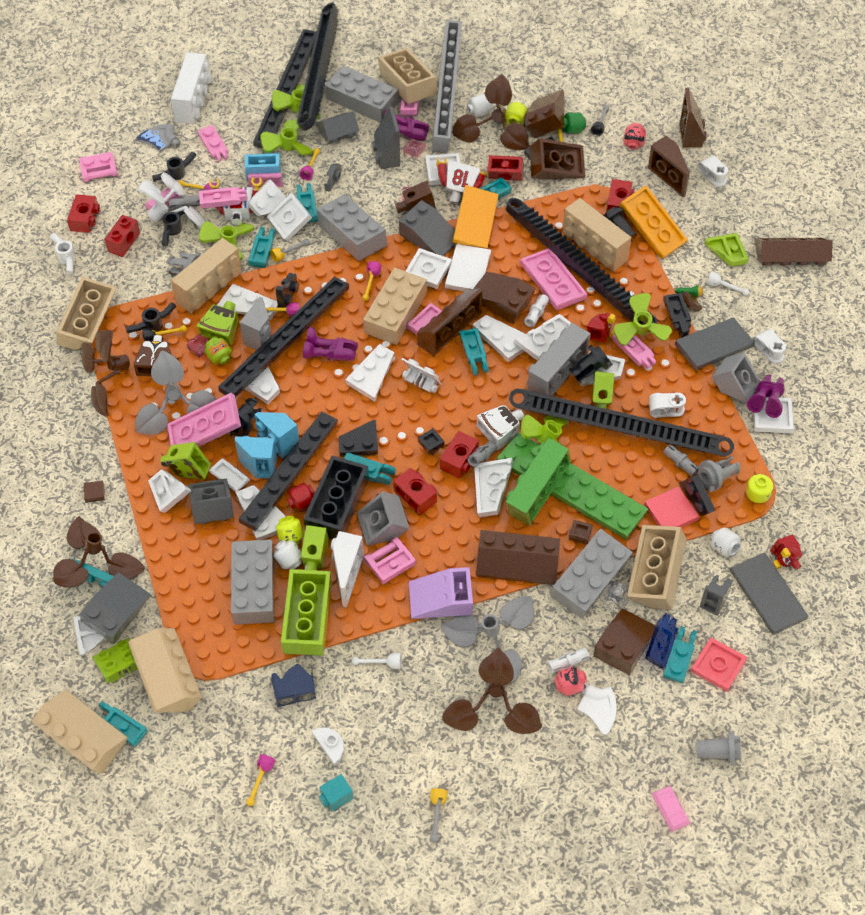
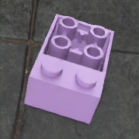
M469 567L446 569L409 581L411 619L473 614Z

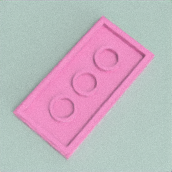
M545 249L520 259V265L542 293L549 298V302L556 311L587 299L588 294L551 250Z
M229 393L168 423L171 446L195 442L199 447L241 427L235 395Z

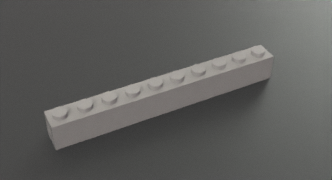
M446 19L432 151L448 153L462 21Z

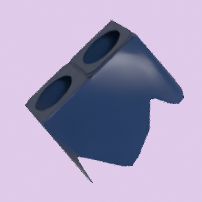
M296 664L287 670L282 679L276 673H272L270 679L277 707L316 699L313 670L310 675L300 664ZM304 694L314 695L308 700L299 699ZM282 699H293V701L288 704H279V701Z

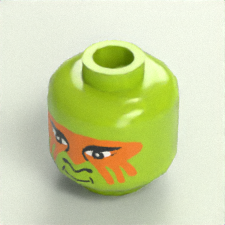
M214 337L205 344V354L213 364L224 365L230 361L232 349L225 339Z

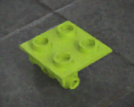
M130 638L121 640L92 657L107 684L109 682L114 683L121 678L118 672L125 677L124 669H126L128 674H131L128 667H130L132 672L138 669L128 644L131 640Z

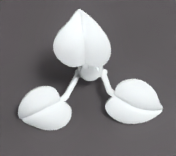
M167 173L161 175L163 182L171 189L165 198L160 194L157 186L149 180H144L138 187V191L145 193L156 201L155 205L147 212L154 222H158L167 213L168 207L165 202L174 192L179 196L184 195V189L181 184ZM184 206L171 211L178 213L184 210L186 215L200 229L202 224L206 222L204 217L191 206L189 208Z

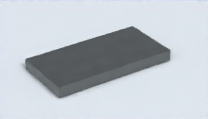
M734 317L675 341V346L695 370L747 350L755 344Z
M765 552L731 567L730 572L772 635L808 619V614Z

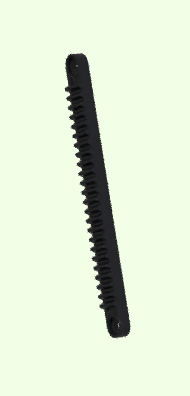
M332 2L323 7L319 19L297 118V125L302 131L310 129L315 124L316 116L319 115L320 111L319 107H321L320 103H322L324 82H326L325 78H327L326 74H328L327 70H329L328 66L331 61V50H333L332 46H334L333 42H335L336 27L339 22L337 19L339 9Z
M510 198L505 209L515 220L633 322L635 313L629 304V300L632 297L630 296V291L626 292L624 286L620 287V282L616 283L615 278L611 279L610 274L605 273V269L601 270L600 265L596 266V261L591 262L590 256L586 257L585 252L581 253V248L577 249L576 244L572 245L571 240L567 241V236H562V232H558L557 227L553 228L552 223L548 224L547 219L543 220V215L539 216L538 211L534 212V207H528L517 198ZM651 314L652 323L657 324V319ZM638 321L642 325L646 324L644 321Z
M515 389L509 395V401L513 407L723 457L729 456L734 450V443L730 438L524 389ZM517 393H521L524 396V401L520 404L513 401V397ZM726 441L729 443L730 449L728 452L719 450L721 442Z

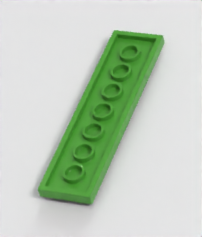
M518 432L500 453L497 460L512 458L514 462L511 471L520 476L527 471L529 461L537 456L540 445L531 439H524L521 433ZM572 463L551 493L555 498L625 540L629 538L648 512V508Z

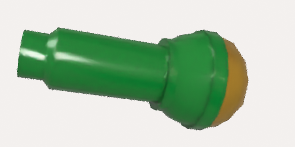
M695 285L692 288L679 287L675 290L676 294L686 291L697 298L703 294V288L699 285Z

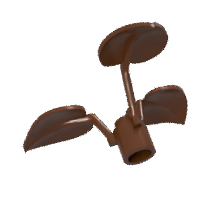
M503 74L492 80L485 88L487 101L491 104H496L497 107L491 116L477 123L474 115L466 114L461 116L452 128L453 136L461 141L471 143L480 136L478 126L493 119L497 123L503 122V129L505 131L500 135V140L504 147L510 150L522 151L530 146L527 130L522 124L511 123L506 128V109L502 106H507L511 102L512 89L509 81Z
M100 330L96 334V348L102 359L94 358L95 352L91 344L87 342L81 344L82 365L87 373L94 371V362L107 363L108 369L114 371L98 380L96 386L91 388L92 404L95 410L103 416H108L109 414L107 411L106 389L101 383L116 374H120L119 370H126L130 367L127 355H110L113 330Z
M78 516L69 527L67 542L75 549L85 547L84 555L79 564L73 559L59 561L53 570V582L65 588L80 586L88 577V571L82 567L87 555H95L102 551L106 562L110 564L108 572L112 576L119 572L130 580L142 573L145 567L138 559L127 553H115L112 555V560H110L105 550V545H102V535L98 529Z
M498 647L484 658L479 665V676L489 685L477 705L473 708L469 700H456L445 709L442 715L443 722L450 727L461 731H469L476 727L479 720L476 711L480 708L488 694L495 698L503 696L506 709L509 712L505 716L504 722L511 731L518 734H530L542 728L540 715L531 704L518 703L514 705L513 709L510 708L505 685L510 684L513 680L514 669L509 658Z

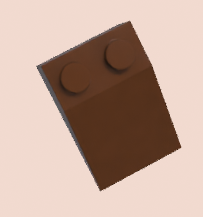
M685 88L679 122L682 148H702L703 142L707 139V132L704 131L705 119H702L701 111L690 89Z
M563 89L534 100L525 114V127L534 138L564 127Z
M664 136L651 145L648 169L678 194L685 197L690 172L679 146L668 136Z
M539 138L529 146L531 178L548 180L586 177L583 145Z
M488 271L473 288L483 290V307L512 324L516 322L531 302L535 287L521 279Z
M622 608L595 645L593 657L630 676L656 633L658 626Z

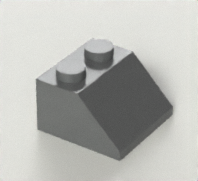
M354 111L315 122L324 140L331 143L340 141L342 136H346V138L355 136V132L360 131Z
M227 478L188 484V488L191 490L189 494L194 524H206L210 521H225L229 518H234Z

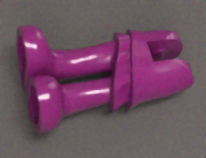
M395 114L400 134L407 136V139L411 138V140H426L430 128L427 123L418 121L413 117L411 119L408 116L405 119Z
M309 327L307 341H305L303 348V358L327 357V360L332 359L333 361H352L355 359L358 343L343 337L324 339L317 336L315 328Z
M768 374L758 384L756 393L749 397L747 408L753 413H758L763 409L766 397H769L765 408L766 414L771 418H777L783 411L779 398L785 390L784 380L779 377L776 383L771 382L772 375Z

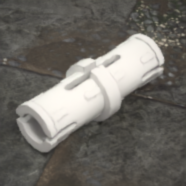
M540 294L535 304L530 307V312L524 320L527 326L534 327L538 318L543 315L544 308L549 302V298L546 295Z
M585 647L575 652H566L557 659L547 661L548 670L551 674H554L559 670L590 659L589 653Z

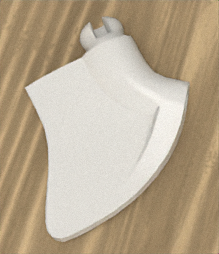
M584 683V690L580 692L584 696L577 711L591 718L600 732L606 736L611 731L616 718L617 707L613 690L610 686L601 689Z

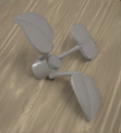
M162 350L151 368V376L157 384L166 385V397L160 409L155 404L150 403L139 410L135 420V429L138 433L154 435L161 433L168 423L167 416L162 413L168 400L176 401L182 398L189 404L187 407V414L215 401L216 398L208 391L199 390L192 394L191 401H189L181 393L180 386L177 384L184 376L181 363L173 355Z
M523 596L509 601L502 607L500 618L488 614L483 617L482 624L480 625L472 615L457 616L442 624L443 631L447 638L455 645L469 647L476 642V634H480L484 630L486 635L493 636L496 646L501 649L497 637L500 631L499 624L504 626L511 625L517 630L528 627L534 619L532 596ZM508 649L504 653L509 658L514 669V678L511 681L513 683L520 675L522 661L520 655L514 649Z

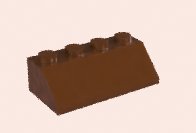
M824 237L755 238L757 260L763 262L762 265H773V262H780V265H791V262H798V265H809V262H815V265H826V262H832L833 240Z
M480 288L466 290L461 295H458L449 306L447 305L443 308L440 314L434 316L425 327H421L418 330L417 345L432 356L437 354L460 331L465 329L482 313L483 290Z
M481 530L476 576L555 585L561 538Z

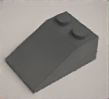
M393 107L388 108L374 133V141H371L373 152L376 151L374 154L376 164L379 163L380 169L400 167V135Z
M422 200L399 220V235L423 250L445 256L456 245V243L452 242L455 229L435 208Z
M118 572L91 598L79 614L80 620L115 644L151 597V594Z

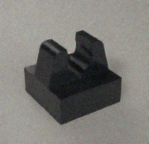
M434 428L418 437L419 444L428 454L433 455L444 446V440Z

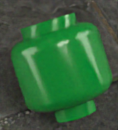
M567 112L564 115L563 130L566 134H580L585 130L586 118L582 113Z

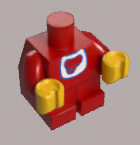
M605 313L593 317L587 325L590 340L606 343L607 337L613 339L615 334L613 330L612 332L610 330L611 324L616 320V316Z
M794 535L777 539L770 548V552L775 554L778 559L773 562L776 569L781 568V566L788 567L791 565L794 570L801 568L798 560L802 557V552Z

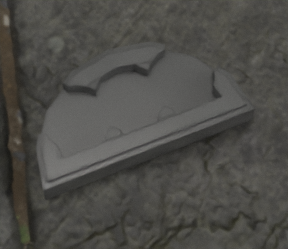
M335 163L329 167L327 176H329L328 182L324 185L325 191L331 192L336 180L340 179L341 164Z

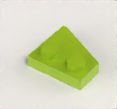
M738 233L705 238V245L729 266L748 264L749 258Z

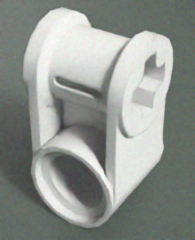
M715 155L698 163L699 172L717 187L726 185L728 168Z
M769 328L753 337L755 347L770 362L778 364L784 360L783 353L786 350V344L772 329Z
M681 393L651 394L649 396L650 415L654 418L682 416L685 411V396Z

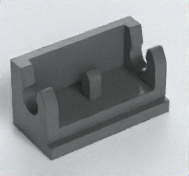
M719 575L713 577L709 586L706 585L699 606L716 616L719 615L733 582V580L727 578L724 584L720 586L716 583Z

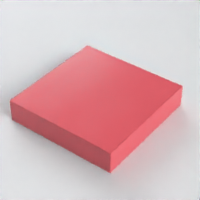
M679 486L645 501L644 504L658 526L682 528L699 519V515Z
M710 637L690 672L728 692L746 662L747 657Z

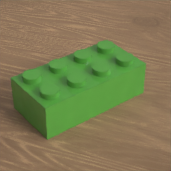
M550 438L545 443H541L537 456L529 461L527 471L519 476L516 482L517 486L506 496V504L511 516L528 526L532 524L571 464L568 448Z

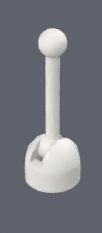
M711 272L707 281L708 285L718 286L722 284L742 292L744 296L749 295L748 289H742L724 282L718 273Z
M392 653L387 659H359L354 657L352 664L387 663L392 669H401L402 655L401 653Z

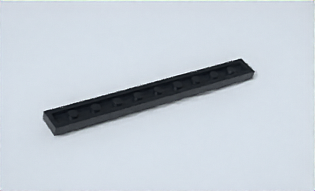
M302 30L276 90L292 95L313 51L317 31ZM271 100L253 141L254 147L263 148L261 143V134L263 132L277 134L288 108L276 111Z
M334 276L218 386L219 392L224 395L233 393L236 398L349 289V284Z

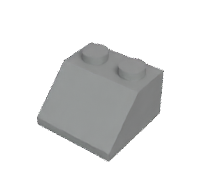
M262 297L257 299L240 321L244 345L255 350L271 337L269 317Z
M745 352L726 357L712 376L720 392L744 403L754 394L758 384L761 382Z
M382 491L357 512L366 545L368 546L391 541L410 529L400 497Z

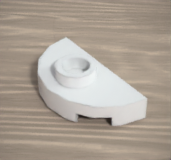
M330 728L312 730L313 736L332 764L336 766L341 761L344 753V742L341 736Z

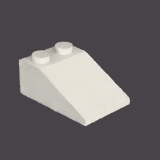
M339 531L337 538H333L331 543V550H333L332 560L335 562L342 606L347 608L364 556L362 536Z

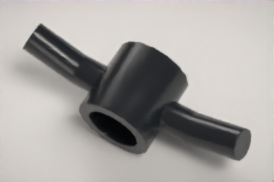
M192 151L185 160H182L180 157L169 158L166 162L167 170L163 173H167L175 180L182 179L185 176L184 168L195 159L196 153ZM163 173L152 175L153 182L162 180L161 175Z
M184 210L178 213L167 212L163 215L162 220L165 229L161 243L163 246H168L169 235L174 236L181 232L180 217L185 213Z
M171 302L161 312L156 308L145 309L142 313L143 321L141 323L125 327L127 334L141 331L145 328H152L155 332H159L163 326L162 319L167 317L176 308V305Z

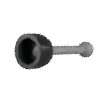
M608 105L603 106L600 120L592 124V134L598 136L603 134L605 126L602 122L606 112L609 110Z

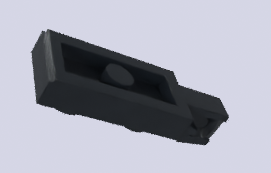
M682 293L664 295L663 301L672 326L675 330H679L681 338L688 336L689 328H691V317Z

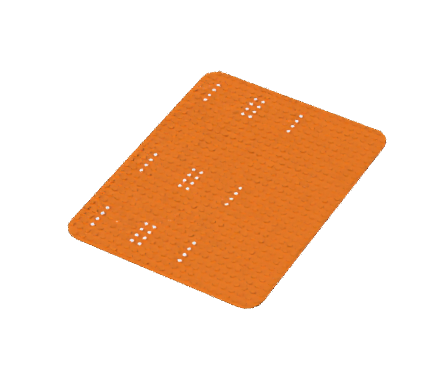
M592 184L591 186H582L523 202L530 208L534 207V212L538 211L539 216L543 215V220L547 219L548 224L552 223L553 228L557 227V231H561L562 236H565L563 233L565 208L581 198L600 214L604 215L607 210L610 187ZM506 206L495 209L487 248L491 250V256L486 272L521 279L535 287L531 302L514 324L482 306V313L462 331L472 329V325L485 315L525 334L532 329L538 328L558 314L587 331V325L590 320L598 314L610 313L616 316V320L611 324V332L616 324L631 322L561 260L588 294L587 299L557 311L548 302L544 308L543 315L538 318L535 326H527L524 320L530 312L529 309L535 304L538 296L543 293L520 265V259L548 248L506 211ZM627 216L625 220L629 223L632 230L637 233V236H632L631 238L632 242L630 244L628 261L613 272L598 259L592 257L584 248L579 247L575 241L567 237V241L571 240L572 245L576 244L577 249L581 248V253L585 252L586 257H591V262L596 261V266L600 265L601 270L605 269V273H609L611 279L615 278L616 283L620 282V287L624 286L626 292L630 291V296L643 293L650 294L651 299L647 310L655 316L657 324L666 325L672 329L666 341L659 340L651 332H647L644 335L635 334L654 353L653 358L656 360V364L651 365L648 369H645L642 365L638 366L610 337H607L606 343L594 340L589 341V346L592 345L594 348L599 346L606 355L625 359L621 379L614 380L612 404H607V409L728 437L734 443V450L726 457L679 446L674 447L682 454H686L688 459L697 466L705 460H711L716 463L732 456L733 460L730 461V465L739 462L740 472L723 480L721 488L709 493L708 489L705 488L716 511L701 516L679 485L680 482L691 478V476L681 467L678 468L675 462L663 454L665 448L669 447L670 444L568 421L561 428L562 433L557 440L561 445L569 449L571 463L643 506L645 501L679 486L699 515L697 521L682 527L687 538L686 541L712 534L721 528L726 527L729 529L753 522L766 515L775 501L776 487L773 477L731 397L720 392L718 386L714 383L712 378L716 372L714 365L710 364L695 370L675 346V341L680 339L681 336L679 330H675L672 326L663 296L676 293L652 247ZM457 218L447 221L454 229ZM399 233L386 236L387 246L360 261L342 247L266 268L240 273L191 314L176 303L174 292L169 291L108 308L98 331H114L110 355H127L130 361L129 369L119 370L120 374H116L101 383L107 393V411L109 414L107 417L163 626L164 628H175L193 676L196 679L204 681L224 679L301 656L298 654H283L281 646L290 570L281 568L274 558L275 622L234 625L231 615L232 542L256 540L252 529L239 523V517L242 515L243 510L237 499L236 492L229 487L234 518H229L225 521L216 520L206 524H194L189 493L166 513L159 511L148 480L161 469L169 472L187 487L188 484L219 479L209 471L205 480L178 477L169 467L161 465V457L167 455L171 446L168 426L161 433L154 435L138 433L135 429V420L139 410L150 403L155 404L160 409L166 397V385L157 384L152 376L136 375L134 362L141 344L144 342L142 330L127 334L125 328L126 326L141 323L143 321L142 313L147 308H156L161 312L171 302L176 305V308L167 317L162 319L163 326L160 331L180 328L182 325L187 327V331L160 336L164 337V342L169 343L171 355L183 367V379L177 382V384L180 386L181 393L189 401H191L192 394L199 390L210 392L217 400L225 396L219 392L218 386L256 351L243 343L240 321L244 318L245 314H238L239 323L233 343L230 346L232 349L230 361L224 365H216L205 354V344L210 339L199 335L197 324L212 305H218L232 284L277 301L276 287L283 286L281 282L289 273L296 274L299 289L297 293L294 292L292 303H299V309L334 276L349 284V289L310 327L315 328L317 336L324 339L343 337L357 342L358 348L355 351V359L352 361H333L332 359L327 360V357L303 358V348L305 341H307V329L268 366L280 388V393L268 405L245 389L235 398L238 409L242 404H245L247 398L252 397L259 401L254 409L262 408L261 412L285 413L297 424L299 440L321 411L338 419L336 427L275 505L285 516H294V518L300 520L304 535L303 519L308 509L299 512L296 508L292 509L287 501V498L290 497L289 490L301 483L311 485L316 492L331 456L344 459V457H340L339 436L372 420H376L378 454L362 455L360 457L393 466L396 469L395 475L385 474L392 478L389 485L379 482H367L346 533L362 536L364 556L367 554L371 555L391 543V541L371 546L366 545L357 515L361 508L382 491L397 495L394 492L393 481L409 468L419 472L428 484H432L437 490V503L420 516L400 497L410 529L398 538L415 558L416 565L382 584L370 567L362 560L347 608L342 606L335 562L332 560L333 550H331V543L333 539L329 538L330 542L324 568L317 569V571H330L332 580L325 648L426 619H411L409 581L446 569L470 568L473 604L541 584L477 577L476 567L481 530L561 538L557 580L560 579L587 545L569 540L574 520L593 525L589 542L599 529H602L633 552L631 557L636 556L642 525L658 526L650 513L647 512L629 538L625 540L552 495L549 496L532 524L528 526L511 516L506 504V496L511 490L515 489L519 475L512 471L499 514L486 517L478 516L475 467L470 466L468 472L463 473L459 479L440 470V458L458 431L479 440V446H484L489 441L476 426L477 415L502 405L506 406L511 413L518 408L511 405L509 395L515 389L527 390L529 375L527 372L529 367L535 364L537 360L524 351L510 362H507L481 337L487 356L489 372L484 373L481 362H476L478 372L477 375H473L459 334L434 356L417 345V335L407 328L397 345L365 334L363 319L394 268L406 271L420 248L399 235ZM456 245L444 256L451 259V262ZM370 261H375L381 264V272L373 277L369 291V300L364 301L362 296L366 292L370 275L367 273V265ZM449 269L437 289L427 286V294L413 318L430 303L443 310L445 306H449L458 295L464 292L445 288ZM277 311L273 318L269 320L271 336L291 318L286 311ZM692 323L691 328H689V335L696 332ZM95 337L94 342L92 344V347L94 348L95 352L94 358L102 359L100 357V353L97 351ZM381 344L394 352V359L374 402L348 386L345 379ZM403 358L408 361L410 358L418 362L419 366L423 369L425 366L435 371L434 374L439 376L438 379L442 385L436 384L438 386L436 392L429 393L419 388V384L415 386L414 383L412 384L404 380L402 374L405 370L408 371L409 368L401 359ZM94 362L97 380L114 372L108 369L107 363ZM573 374L569 376L553 395L554 397L596 406V403H592L593 384L580 386V383ZM599 391V398L605 399L606 393ZM517 393L514 395L513 401L520 404L524 401V396L521 393ZM654 393L683 394L686 398L684 414L680 417H652L649 409V396ZM182 398L176 401L168 400L162 413L167 416L168 423L187 415L189 404ZM520 409L524 416L530 415L544 425V418L547 415ZM254 419L251 422L252 431L248 436L258 438L255 426L256 420ZM522 420L519 421V422H520V431H519V433H521V422H522ZM434 428L444 440V446L438 452L431 455L419 444L418 437ZM230 432L199 446V449L211 463L209 470L223 458L250 479L240 490L254 485L260 491L269 480L255 478L239 462L235 435L229 436ZM531 438V440L541 445L536 438ZM511 441L500 450L492 453L488 460L480 463L497 460V457ZM723 441L719 444L720 451H729L730 445L728 442ZM276 454V455H277V465H276V469L280 466V464H281V463L283 462V460L285 459V458L282 459L278 454ZM757 474L766 475L773 482L772 494L769 500L764 503H755L746 494L749 479ZM274 535L272 537L264 539L272 540L273 549L275 551L276 544L280 542L278 535ZM304 537L299 541V544L297 545L301 551L303 547ZM394 549L393 551L379 558L375 562L377 563L381 561L382 559L386 558L387 556L391 555L397 550ZM301 563L295 569L305 570V566H303V563Z

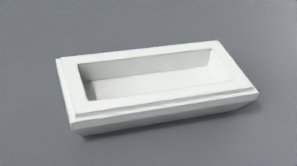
M223 458L209 470L218 479L227 478L228 486L235 492L239 491L250 481L248 477Z

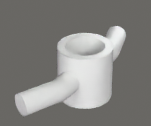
M53 233L50 239L56 243L55 251L58 261L66 265V274L72 275L73 262L76 258L72 243L62 240Z

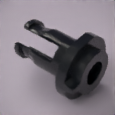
M613 207L603 215L629 236H637V233L632 230L629 223L624 219L625 210L622 207Z
M592 345L588 346L590 353L578 361L572 369L569 368L579 383H582L583 379L591 376L601 367L607 371L613 366L599 346L595 348Z
M247 398L245 404L239 407L238 413L241 427L230 431L229 436L242 437L248 436L251 433V422L255 419L254 414L262 411V408L254 409L255 405L259 402L257 399Z

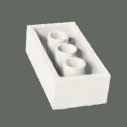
M186 53L171 97L175 122L195 124L196 119L200 117V107H203L204 95H207L208 92L207 85L211 83L210 64L207 61L206 54Z

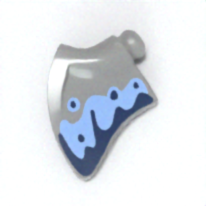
M172 124L154 126L136 136L138 142L153 146L159 153L170 146L178 148L177 144L179 146L181 144L178 137L174 134L175 126Z

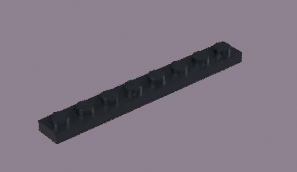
M321 411L239 517V523L254 531L259 528L336 427L338 419Z

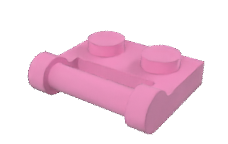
M112 152L79 158L84 183L89 182L91 179L111 175L113 177L118 176Z
M398 537L393 538L391 543L371 555L363 556L365 564L370 567L382 584L416 565L415 558ZM394 549L397 550L396 552L392 553L391 555L387 556L377 563L375 562L376 560L393 551Z

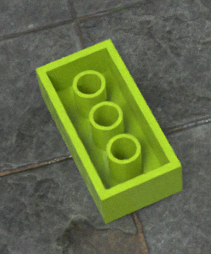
M290 569L281 637L283 654L324 656L332 586L330 571Z

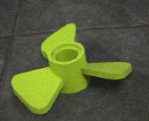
M298 85L293 90L292 95L274 90L272 92L274 110L280 111L289 107L293 112L299 113L305 85Z
M297 119L285 122L280 135L269 132L261 134L262 147L266 153H271L281 147L285 151L295 149L301 155L313 154V149L297 142V131L300 128L297 125Z
M206 221L201 226L199 241L202 243L217 242L224 238L237 247V236L253 231L254 225L242 223L236 228L226 225L219 229L211 222ZM238 249L240 260H242L243 255Z
M643 293L630 298L629 304L635 313L633 322L616 324L613 330L620 345L626 346L635 334L644 335L648 331L661 341H666L669 338L672 329L666 325L652 323V316L647 312L651 299L650 294ZM638 321H644L646 324L642 325Z
M525 415L521 422V435L524 439L536 438L540 444L542 442L545 443L548 438L559 443L557 438L562 433L561 428L568 421L546 416L544 418V425H542L532 416Z

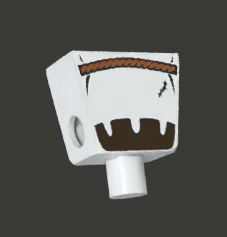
M502 405L477 415L476 426L489 441H494L497 444L498 448L496 450L498 451L520 431L519 421L524 418V414L520 409L511 413L506 406Z

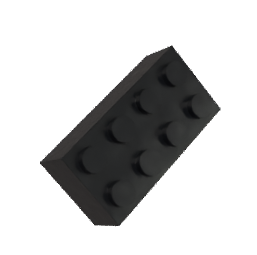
M331 456L304 516L305 530L306 525L326 528L330 539L337 538L339 531L347 532L369 480L367 465Z

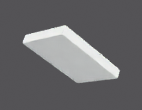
M456 244L445 288L464 292L472 290L486 273L491 250Z

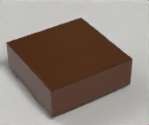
M686 291L682 293L683 299L690 309L699 312L703 308L694 295Z
M103 480L84 483L85 503L105 500Z
M574 520L569 540L588 544L593 525Z

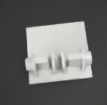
M403 358L401 359L409 368L408 371L405 370L402 374L404 380L412 384L414 383L415 386L419 384V388L429 393L436 392L438 388L436 384L442 385L438 379L439 376L434 374L435 371L426 366L423 369L419 366L418 362L410 358L408 361Z

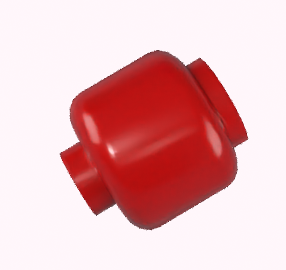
M301 483L289 490L290 497L287 498V501L292 509L296 508L299 512L308 509L315 491L311 485Z

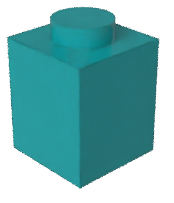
M342 773L319 787V800L324 807L328 806L331 812L354 799L353 790Z

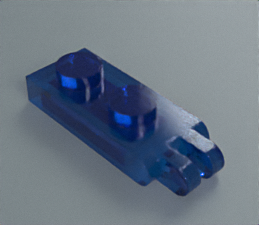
M665 613L663 618H659L645 656L647 661L661 669L667 665L678 631L676 627L677 619L674 617L670 619L671 615Z

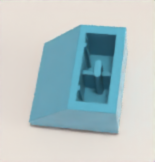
M281 153L245 155L247 182V175L281 173Z
M257 412L254 414L255 426L258 432L257 437L274 438L276 454L282 459L285 458L299 441L297 424L285 413Z
M235 436L239 462L255 478L270 479L276 471L277 465L274 438Z

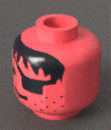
M632 123L627 126L623 137L624 144L632 150L642 147L646 138L645 128L638 123Z
M576 666L559 670L557 677H555V684L559 693H563L565 696L582 692L585 687L584 683H587L585 672L583 670L580 671Z

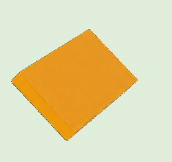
M465 185L453 243L483 249L488 248L499 194Z
M647 185L619 204L661 260L688 241Z

